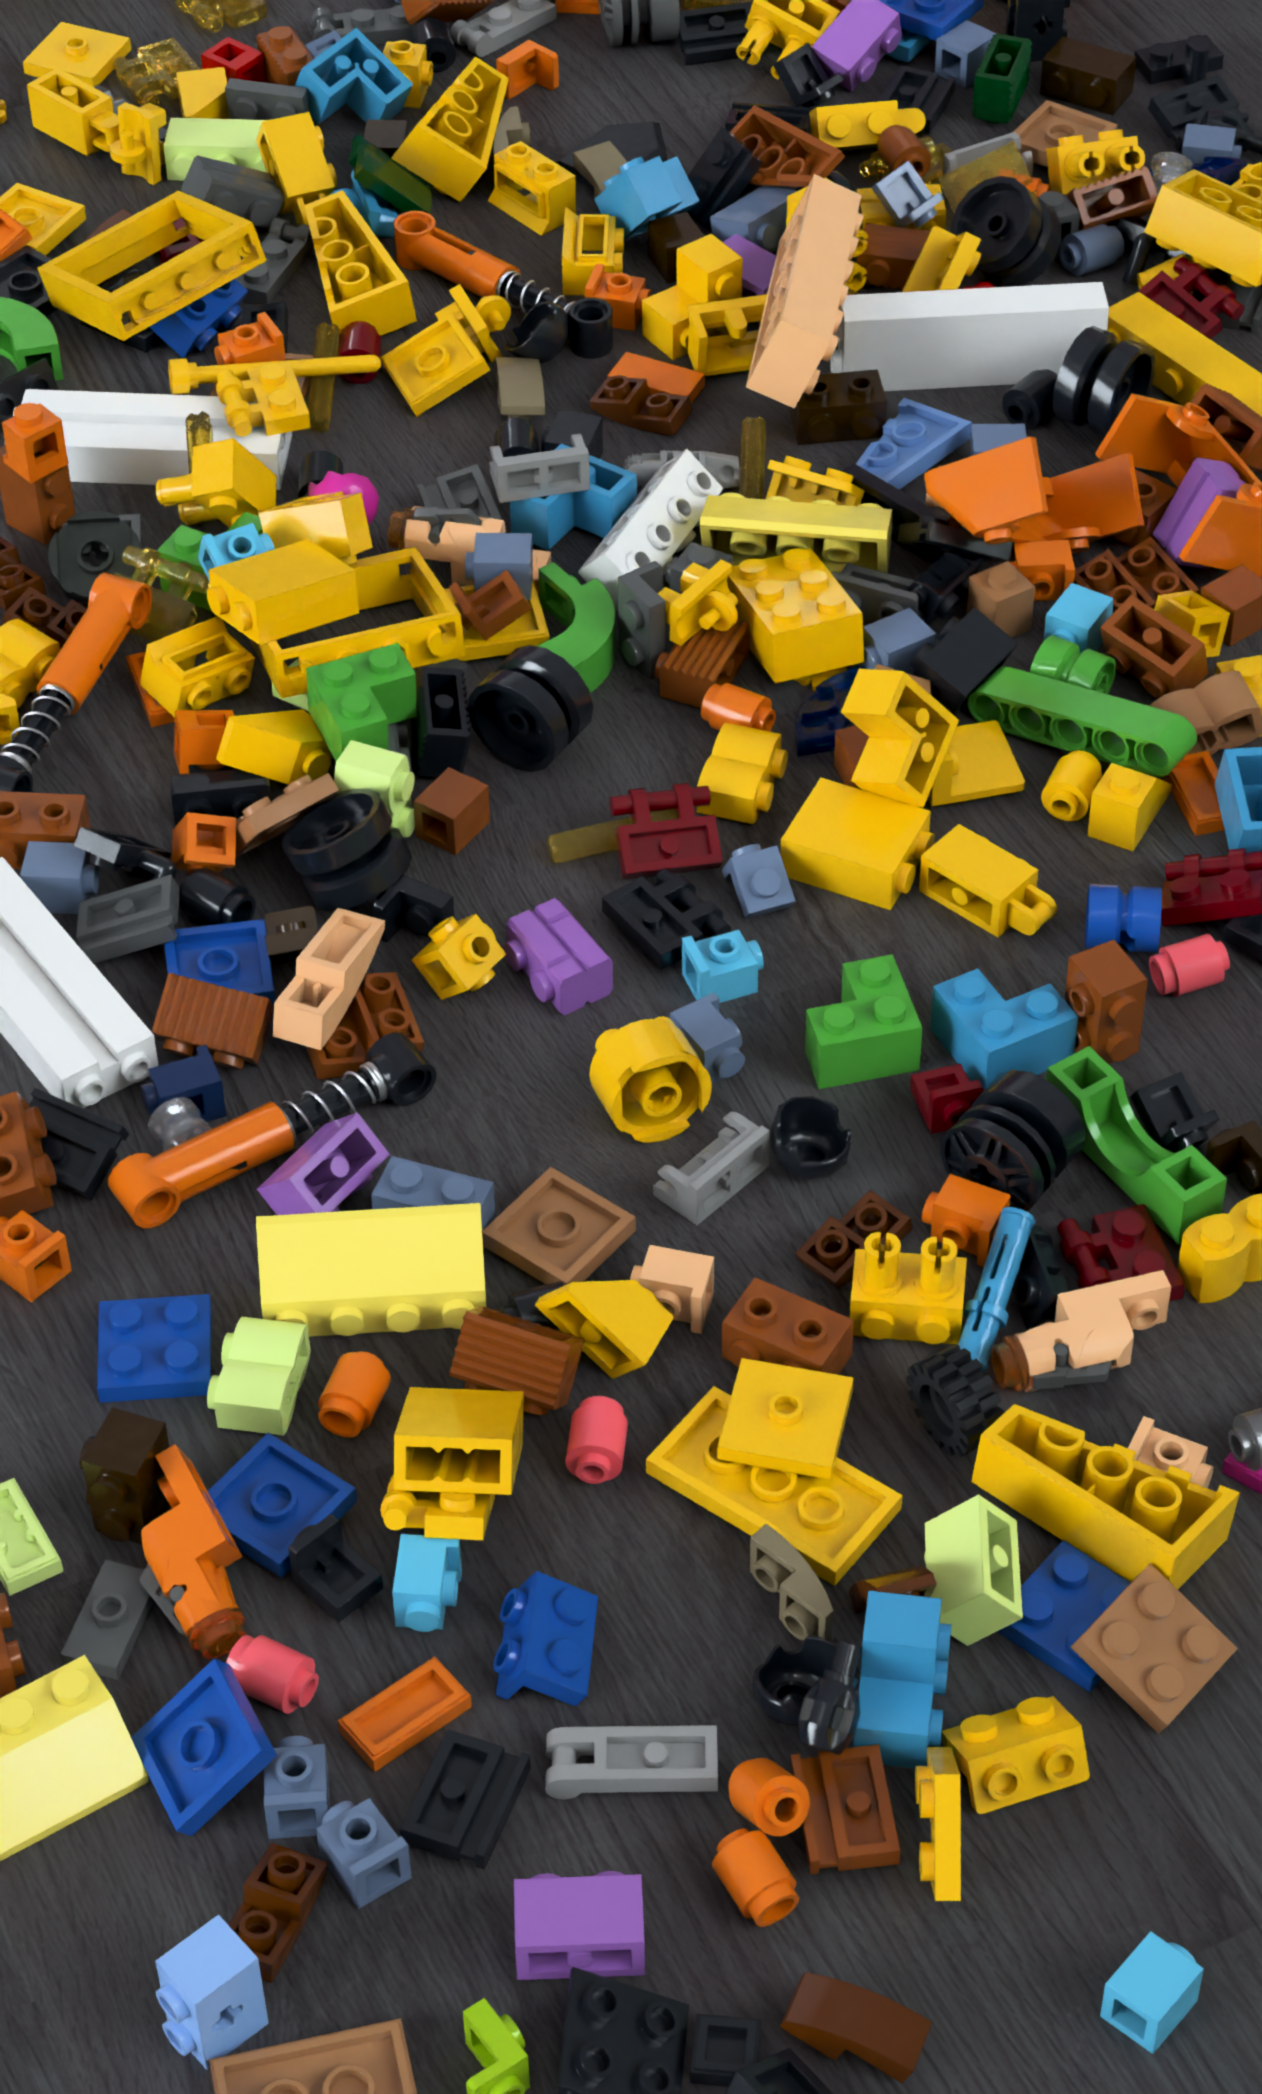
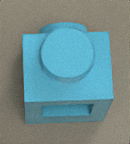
M251 523L212 536L211 533L203 535L198 560L209 580L208 569L274 550L275 548L270 536L267 533L259 535L254 524Z
M740 930L696 942L692 936L682 938V975L696 1000L714 992L720 999L719 1003L758 992V970L764 968V960L756 940L746 942Z
M401 1534L392 1590L395 1627L411 1628L420 1632H429L435 1629L443 1630L446 1606L456 1607L458 1581L461 1582L462 1577L460 1539L424 1538V1535Z

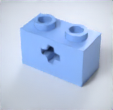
M219 1914L155 1961L160 1989L156 1991V1997L167 2018V2021L162 2024L163 2031L178 2053L186 2056L191 2052L206 2070L210 2068L209 2059L227 2056L269 2024L258 1957Z

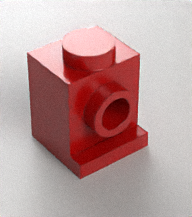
M227 37L201 54L202 69L224 67L227 82L229 78L266 83L263 52Z

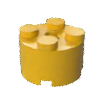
M663 1016L632 1022L620 1029H609L603 1032L596 1040L595 1048L597 1051L592 1059L589 1072L591 1086L615 1126L622 1133L624 1131L631 1134L634 1140L652 1143L670 1139L682 1133L690 1126L687 1119L698 1107L703 1112L708 1105L712 1093L711 1077L685 1035L670 1018Z

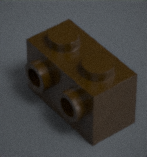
M878 369L820 374L810 395L803 393L795 409L790 407V417L798 445L881 438L883 436V425L886 423L887 400Z
M112 1407L97 1435L90 1436L84 1443L80 1454L79 1466L80 1469L84 1470L87 1486L86 1502L91 1506L95 1531L102 1532L105 1536L115 1541L123 1542L128 1540L142 1545L141 1530L151 1521L168 1511L170 1504L157 1482V1479L165 1474L155 1457L169 1448L165 1422Z

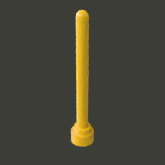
M357 355L197 366L196 362H188L187 358L168 360V373L171 395L190 394V389H198L199 384L218 383L217 374L224 369L231 370L234 377H237L240 381L248 380L247 369L261 367L268 363L290 361L294 374L298 378L376 372L381 367V360L376 355Z

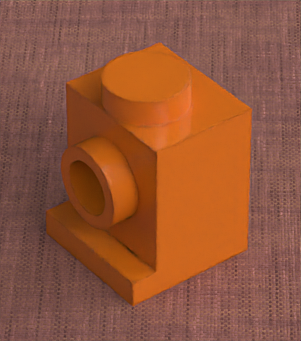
M602 264L595 265L585 286V298H599L611 305L613 328L635 331L642 317V300L652 296L651 289H646V278L630 276L626 273L604 272V265Z
M266 312L257 314L258 322L240 325L233 330L218 334L219 346L214 348L217 364L284 361L286 358L283 334Z
M41 403L21 404L15 408L13 417L2 422L7 451L3 455V461L30 484L68 465L62 420ZM39 451L43 454L37 458L34 457V454Z
M1069 540L1013 542L1012 561L1009 562L1035 586L1034 601L1058 600L1068 586L1074 583L1075 567Z
M175 710L174 758L179 774H189V765H197L207 770H216L225 766L216 757L229 716H235L233 710Z
M187 812L172 830V860L176 863L177 868L187 871V874L201 867H207L217 873H220L224 868H234L236 859V818Z
M949 1174L940 1192L932 1191L929 1194L923 1208L921 1220L931 1225V1237H937V1242L943 1243V1237L953 1240L957 1245V1250L976 1255L977 1265L984 1267L1001 1217L1000 1212L1004 1207H1010L1011 1195Z
M21 1210L11 1219L5 1216L0 1217V1280L32 1303L68 1275L72 1268L66 1236L59 1230L53 1233L28 1213Z

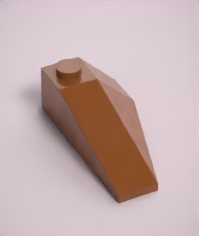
M755 105L730 131L753 152L755 157L763 162L748 184L807 187L814 174L826 178L845 158L841 150Z

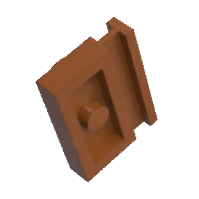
M879 1744L845 1748L840 1755L827 1751H818L817 1757L801 1758L800 1754H791V1774L806 1786L810 1797L809 1812L801 1824L810 1875L819 1874V1869L837 1867L838 1871L900 1864V1846Z

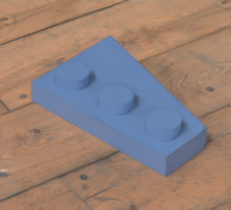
M903 398L898 405L899 413L896 418H889L883 425V436L879 441L870 443L856 465L900 490L970 440L972 422Z

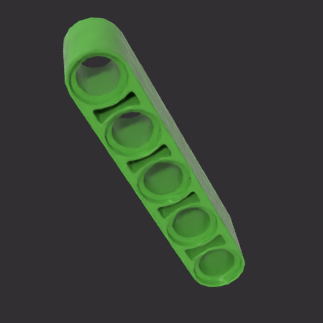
M1007 666L997 668L969 696L967 703L969 712L978 723L996 720L999 722L1004 733L1070 752L1076 750L1086 751L1094 755L1098 760L1114 763L1157 777L1168 775L1197 742L1195 728L1191 722L1179 714Z

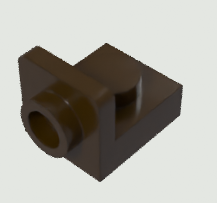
M304 906L265 915L267 930L265 940L268 956L273 965L296 961V958L318 933L317 917L313 906Z
M1252 1120L1234 1129H1225L1210 1139L1207 1145L1206 1159L1224 1176L1237 1171L1241 1182L1246 1188L1253 1189L1257 1194H1261L1262 1129L1256 1122Z

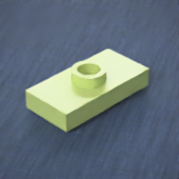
M15 1478L0 1484V1580L8 1595L11 1596L63 1572L62 1562Z

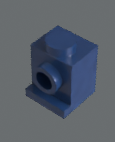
M207 1045L196 1047V1056L148 1069L150 1083L140 1086L142 1098L148 1115L158 1114L165 1134L226 1117L222 1080Z

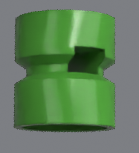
M1050 635L1038 649L1032 662L1030 673L1109 695L1116 674V661L1110 656L1089 648L1080 653L1078 644L1055 635Z

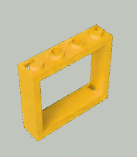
M178 190L37 269L52 306L125 341L267 260L253 222ZM183 218L185 226L176 230L173 222ZM188 234L204 240L113 292L96 286ZM128 312L131 322L123 325L121 320L123 318L122 314Z
M416 547L357 559V562L348 565L356 570L359 611L413 599L424 615L423 618L286 649H281L277 640L258 645L248 638L281 699L307 693L306 668L396 643L401 647L412 668L466 656L461 614ZM411 562L410 574L400 576L399 565ZM297 657L299 666L288 668L284 660Z

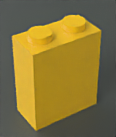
M309 539L208 569L210 588L207 590V600L210 609L215 615L258 645L359 614L356 570Z
M820 777L781 838L780 855L787 876L790 879L891 910L901 893L907 894L910 891L915 879L916 867L921 861V855L935 843V834L929 832L931 811Z
M410 1387L394 1434V1490L511 1495L523 1447L524 1391Z

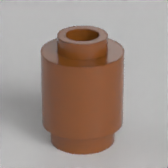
M893 125L886 128L880 134L877 142L878 155L891 172L908 160L920 178L928 172L932 161L931 154L911 129L900 125Z

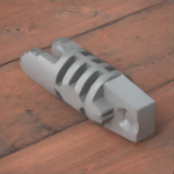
M660 450V453L632 454L627 456L623 465L625 470L637 474V487L642 486L644 488L662 465L682 451ZM689 450L723 489L738 487L740 470L738 456Z

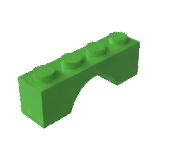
M1090 1046L1047 1068L1046 1080L1051 1082L1069 1098L1081 1116L1085 1128L1084 1146L1081 1150L1137 1205L1144 1204L1151 1219L1177 1245L1181 1244L1182 1235L1191 1224L1210 1215L1222 1214L1227 1178L1193 1145L1177 1153L1170 1152L1158 1145L1146 1133L1133 1113L1126 1095L1123 1078Z

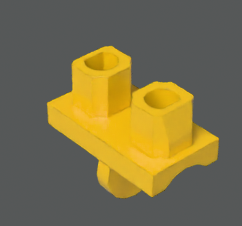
M125 102L117 107L120 140L110 145V157L113 161L121 163L122 173L143 177L149 184L155 185L162 180L161 165L165 163L164 142L159 140V129L167 124L166 111L151 103L137 107Z
M460 284L450 289L449 292L454 303L436 312L437 319L440 320L453 312L480 353L485 352L491 363L495 361V357H502L501 352L489 334L490 332L500 331L505 328L511 316V308L508 302L499 295L482 297L476 307H474Z
M720 560L712 568L707 569L693 562L683 571L680 578V591L683 592L682 594L667 587H664L658 593L665 600L666 623L670 625V641L682 646L701 628L707 630L712 627L719 631H727L737 622L738 613L735 605L738 603V599L730 592L727 584L728 575L732 572V564Z

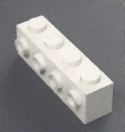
M685 449L656 471L578 573L586 582L597 578L608 590L614 603L615 612H617L618 577L653 561L662 566L663 575L667 573L668 566L673 559L672 555L683 550L695 538L696 533L692 529L700 525V517L708 495L718 496L723 487L688 449Z

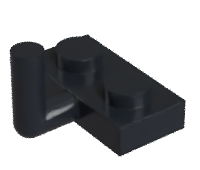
M1194 35L1180 41L1157 43L1151 47L1135 50L1134 53L1136 57L1135 67L1150 85L1178 78H1184L1190 85L1205 80L1207 72L1223 68L1224 54L1207 35Z
M1138 216L1120 218L1117 229L1122 234V237L1128 239L1127 246L1132 248L1123 277L1124 282L1132 285H1138L1137 273L1143 272L1148 254L1152 249L1165 253V261L1185 253L1181 250L1172 251L1159 246L1156 243V238L1144 233L1149 220Z
M80 827L74 846L91 853L89 862L111 871L118 872L120 868L137 875H143L146 870L155 874L153 880L167 875H172L175 879L178 868L176 863L170 859V852L131 835Z

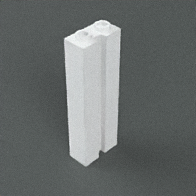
M1103 282L847 295L840 309L844 312L843 318L835 333V336H838L839 339L838 349L834 350L830 358L831 373L878 369L884 391L1013 385L1020 382L1030 372L1042 369L1051 370L1058 375L1067 351L1076 337L1085 328L1095 326L1107 331L1109 306Z
M25 390L21 404L41 403L62 420L71 482L156 485L159 479L187 475L192 472L193 446L234 438L277 476L276 490L281 489L292 432L267 436L264 427L257 426L252 427L249 435L244 437L238 436L235 430L228 425L224 415L226 405L220 402L218 396Z
M0 857V1033L51 1095L78 1107L85 1108L121 1089L144 1080L149 1076L148 1069L159 1066L154 1034L7 861Z

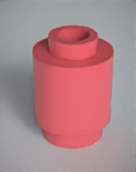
M1210 934L1200 935L1161 947L1159 954L1149 958V970L1152 981L1162 996L1173 993L1177 997L1222 983L1225 978V971L1230 968L1226 947L1220 940L1215 942Z
M592 1396L584 1399L580 1403L579 1408L572 1414L565 1464L574 1476L586 1483L600 1484L616 1478L622 1471L628 1420L620 1403L609 1397Z
M250 1635L242 1636L233 1646L226 1663L230 1664L246 1695L285 1714L292 1713L298 1707H305L312 1700L318 1687L319 1676L315 1673V1661L313 1658L264 1635H259L256 1638Z

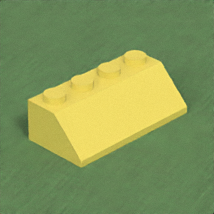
M724 493L720 496L708 495L700 517L701 542L703 546L733 555V566L739 565L747 559H765L782 555L787 550L794 548H811L830 573H841L847 563L888 573L892 538V509H884L873 503L845 506L837 505L829 500H815L812 503L792 502L788 498L781 496L753 499L746 498L738 493Z
M480 1203L256 1216L260 1297L263 1319L307 1324L309 1337L330 1335L352 1336L362 1333L394 1331L404 1333L413 1330L442 1328L460 1329L466 1311L480 1306L487 1307Z
M85 1655L0 1698V1862L149 1783L148 1774L115 1701Z

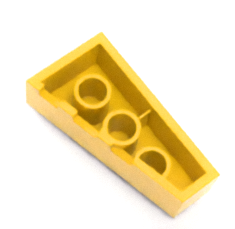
M1017 1404L1012 1405L981 1434L971 1480L972 1483L1127 1581L1132 1582L1151 1563L1177 1590L1228 1539L1240 1492L1222 1485L1215 1492L1192 1483V1473L1171 1465L1167 1472L1134 1460L1136 1451L1116 1443L1111 1447L1099 1446L1085 1440V1431Z

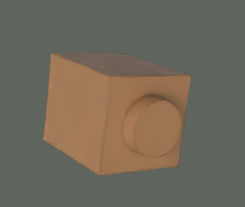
M1009 561L969 576L967 614L975 607L1011 638L1032 629L1035 586Z

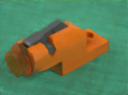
M174 1444L155 1456L165 1474L157 1479V1482L172 1509L151 1521L141 1530L142 1547L148 1564L140 1577V1583L178 1632L188 1639L191 1647L200 1650L204 1658L212 1659L231 1652L235 1643L242 1636L246 1635L243 1629L245 1617L235 1602L225 1567L243 1556L193 1462Z

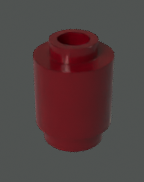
M355 321L347 325L339 335L336 357L376 355L380 358L382 341L376 328L364 321ZM378 371L341 374L339 376L352 384H365L372 381L377 376Z

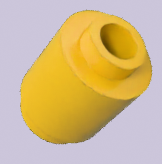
M1076 750L1058 760L1041 794L1042 804L1052 816L1064 821H1077L1086 815L1091 805L1092 792L1102 778V768L1098 759L1086 751Z

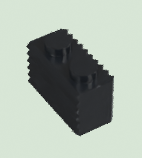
M421 666L416 669L417 717L410 718L416 773L419 776L439 777L448 767L463 773L472 735L470 732L471 726L469 725L470 719L468 718L469 706L467 705L468 699L466 698L467 692L465 691V672L457 668Z

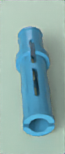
M1004 1207L1001 1210V1217L986 1257L974 1298L966 1302L963 1311L966 1322L958 1345L960 1349L966 1348L971 1352V1361L976 1358L983 1365L982 1373L988 1369V1361L999 1329L1006 1327L1009 1314L1005 1309L1019 1272L1020 1263L1031 1230L1036 1222L1032 1214L1015 1207Z

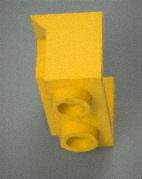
M522 141L494 154L495 188L488 202L540 236L564 225L565 206L576 214V181L574 174ZM525 188L531 193L524 196L518 191Z
M565 206L562 244L563 295H585V286L596 264L604 265V272L623 273L624 228H616V216H609V214H580L578 216ZM582 251H603V254H582Z
M767 294L687 305L689 316L687 353L695 371L705 373V376L750 370L759 330L747 332V323L761 322ZM726 326L729 332L727 335L708 337L705 329Z
M216 616L147 644L140 686L175 718V710H201L211 703L230 695L239 694L249 688L255 657L228 633L223 619ZM207 651L206 659L209 662L194 667L197 654Z

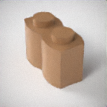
M1228 671L1213 675L1194 689L1188 688L1169 692L1149 705L1179 714L1191 722L1196 730L1197 742L1187 755L1208 751L1210 756H1212L1219 749H1231L1242 746L1262 734L1261 709L1239 671Z

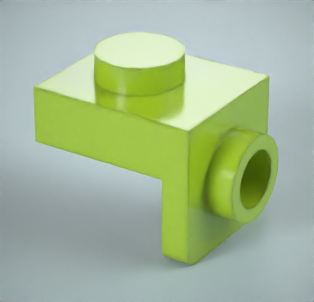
M483 1998L463 2011L465 2044L484 2068L466 2082L467 2094H524L530 2088L528 2055L524 2051V2038L509 2015L503 2014L499 2017L487 2000Z

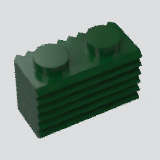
M1003 34L993 35L985 56L981 60L979 69L975 73L972 111L974 118L982 119L992 124H1007L1011 121L1030 79L1028 76L1031 65L1029 62L1031 59L1030 53L1032 51L1030 39Z

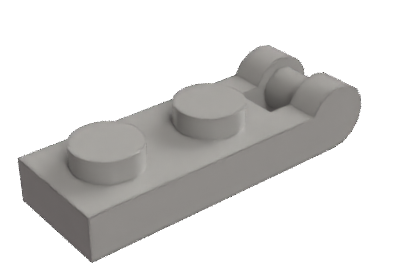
M510 0L490 9L485 14L469 22L461 19L457 20L451 26L450 34L454 43L460 46L467 45L471 53L478 57H484L557 19V7L548 0Z
M717 1725L559 1727L550 1730L546 1735V1755L552 1760V1766L546 1770L545 1791L550 1797L555 1799H572L581 1793L718 1791ZM581 1756H594V1763L576 1764V1760Z

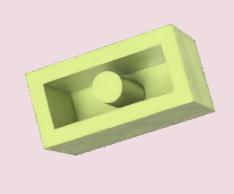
M978 1494L924 1523L926 1548L924 1559L926 1568L934 1574L937 1583L931 1597L942 1599L940 1623L952 1624L951 1636L969 1646L1023 1619L1017 1520Z

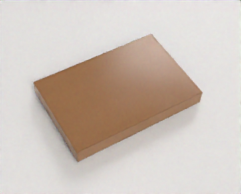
M401 2018L209 2059L215 2094H417Z

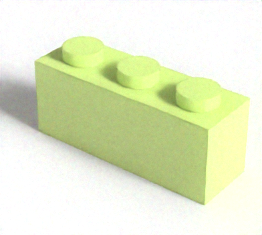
M171 117L163 145L167 180L184 181L194 157L197 155L266 172L256 138L262 121L267 120Z

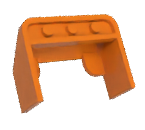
M1131 393L1095 455L1101 460H1107L1125 453H1131L1133 455L1134 467L1164 473L1177 488H1179L1197 457L1224 461L1231 464L1240 475L1239 479L1244 480L1246 484H1242L1236 493L1237 499L1222 495L1215 497L1182 549L1179 557L1184 562L1228 571L1244 565L1256 575L1262 577V482L1208 421L1210 416L1203 408L1189 402L1183 406Z
M1030 436L924 473L927 494L974 537L984 538L985 544L989 545L1004 542L1069 540L1071 553L1076 554L1089 550L1090 542L1145 526L1133 455L1131 453H1125L1052 478L1042 477L1036 437Z

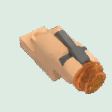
M413 506L412 508H405L403 512L393 511L388 528V544L390 548H397L399 550L416 547L423 559L450 562L452 584L457 582L459 585H474V580H466L465 578L466 552H474L476 533H506L505 522L493 518L478 517L469 508L439 509L438 507ZM533 549V580L539 595L538 569L551 563V552Z
M1161 1270L1058 1294L1055 1323L1047 1322L1026 1332L1005 1336L1002 1343L992 1345V1367L999 1386L1002 1389L1013 1387L1016 1391L1024 1390L1027 1393L1041 1389L1064 1388L1065 1385L1107 1381L1110 1370L1122 1368L1131 1362L1134 1340L1132 1330H1145L1156 1324L1166 1322L1171 1285L1164 1271Z

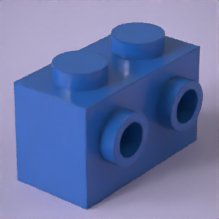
M233 279L151 325L149 328L182 358H185L196 347L202 352L217 337L218 332L216 330L221 325L225 329H229L242 315L243 309L240 307V304L247 295L248 290L236 279Z

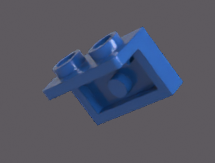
M538 1571L531 1575L518 1589H511L506 1595L500 1610V1620L505 1624L502 1643L496 1652L493 1669L498 1673L496 1696L508 1700L522 1686H525L575 1707L587 1697L598 1596Z

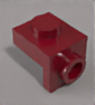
M961 1063L911 1074L910 1090L931 1134L950 1130L984 1091L979 1080L969 1081Z

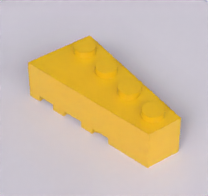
M475 56L440 99L418 122L391 159L432 184L440 193L449 195L461 202L487 169L509 78Z
M341 190L304 205L337 347L342 330L355 321L370 323L376 328L380 336L389 332H395L404 326L416 322L417 319L408 280L345 192Z

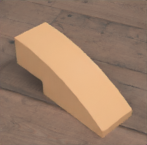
M341 908L335 910L296 958V976L274 1002L273 1037L322 1050L348 1010L364 979L385 930V920Z

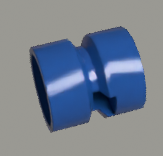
M1089 884L1085 921V949H1090L1114 939L1118 944L1124 943L1128 951L1157 953L1161 926L1162 889L1132 886L1128 893H1122L1118 885Z

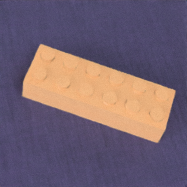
M816 174L813 175L779 240L746 383V388L794 409L803 393L807 395L812 393L820 375V370L817 369L820 361L828 362L837 346L839 337L835 336V333L840 326L844 314L840 309L849 290V287L845 284L853 269L854 262L850 260L859 241V238L855 236L864 216L858 213L861 200L860 194Z

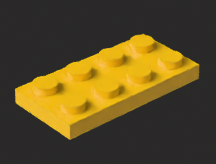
M713 1386L646 1458V1473L750 1536H753L764 1524H768L802 1555L817 1576L836 1586L900 1512L903 1495L836 1457L831 1480L717 1459V1446L731 1395Z

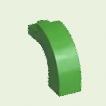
M0 297V355L8 358L15 365L17 372L42 358H47L55 381L63 380L59 344L55 329L48 318L28 304Z
M552 562L538 569L540 604L567 629L537 647L546 648L564 658L579 673L591 693L607 678L615 661L616 626L614 603L608 590L597 578L581 585L576 577L568 575L556 563Z

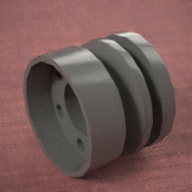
M598 0L601 22L605 28L610 47L622 44L623 27L625 28L626 37L630 45L638 42L640 25H645L646 33L651 43L677 40L679 37V0Z

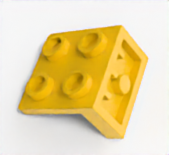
M991 720L956 727L928 796L931 807L1024 790L1025 779L998 721Z

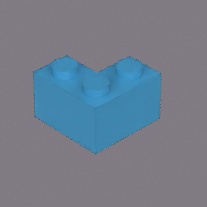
M355 28L301 68L295 86L307 88L311 117L318 124L345 104L366 123L367 119L390 120L401 112L413 83L372 42Z
M660 156L646 162H644L642 157H638L625 163L619 168L621 173L604 182L606 189L594 199L601 214L616 216V228H624V241L647 232L648 221L688 212L700 202L677 156L665 162H662Z
M561 443L555 450L571 447ZM589 455L590 490L510 501L511 533H532V544L546 550H550L574 526L605 538L637 497V474Z
M977 968L933 986L930 1030L958 1064L961 1063L968 1077L972 1081L979 1080L984 1090L999 1073L1018 1070L1038 1075L1047 1071L1048 1067L1075 1053L1078 1015L1051 984L1005 1001Z
M868 1591L859 1684L861 1714L854 1735L853 1747L879 1744L883 1765L913 1769L916 1766H926L927 1747H940L944 1710L932 1709L933 1694L945 1696L952 1627V1624L940 1623L941 1598Z

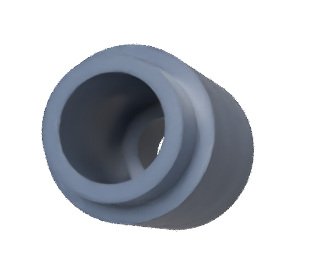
M1105 224L1071 233L1062 240L1059 251L1060 261L1070 273L1075 276H1081L1115 264L1117 259L1121 258L1124 253V240L1116 227Z

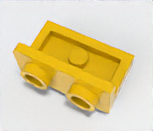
M938 226L932 227L902 292L958 289L964 275L970 277L980 260L981 253L976 251L981 239L968 232L956 236Z
M790 456L785 457L784 463L774 460L769 461L767 469L774 473L766 498L781 496L788 498L792 502L812 503L815 500H829L837 505L858 506L861 504L865 490L852 484L854 476L831 468H827L825 475L810 471L811 463Z
M1054 1696L1048 1698H1029L1020 1702L1016 1708L991 1716H971L963 1720L959 1726L943 1730L941 1733L944 1747L952 1748L958 1768L967 1777L971 1804L978 1814H985L1082 1783L1090 1777L1082 1725Z

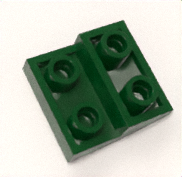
M357 134L352 141L348 162L355 168L353 178L359 181L366 190L375 192L390 202L401 214L409 211H423L431 214L432 195L428 182L392 160L390 155Z

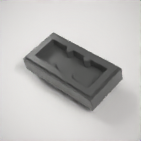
M105 1559L60 1654L63 1666L85 1655L98 1675L119 1680L154 1604L153 1598L140 1583V1577L145 1569Z

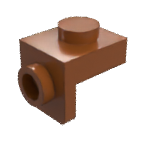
M505 570L469 596L457 582L449 586L457 601L454 605L461 614L463 627L468 630L474 626L485 641L532 609L508 570Z

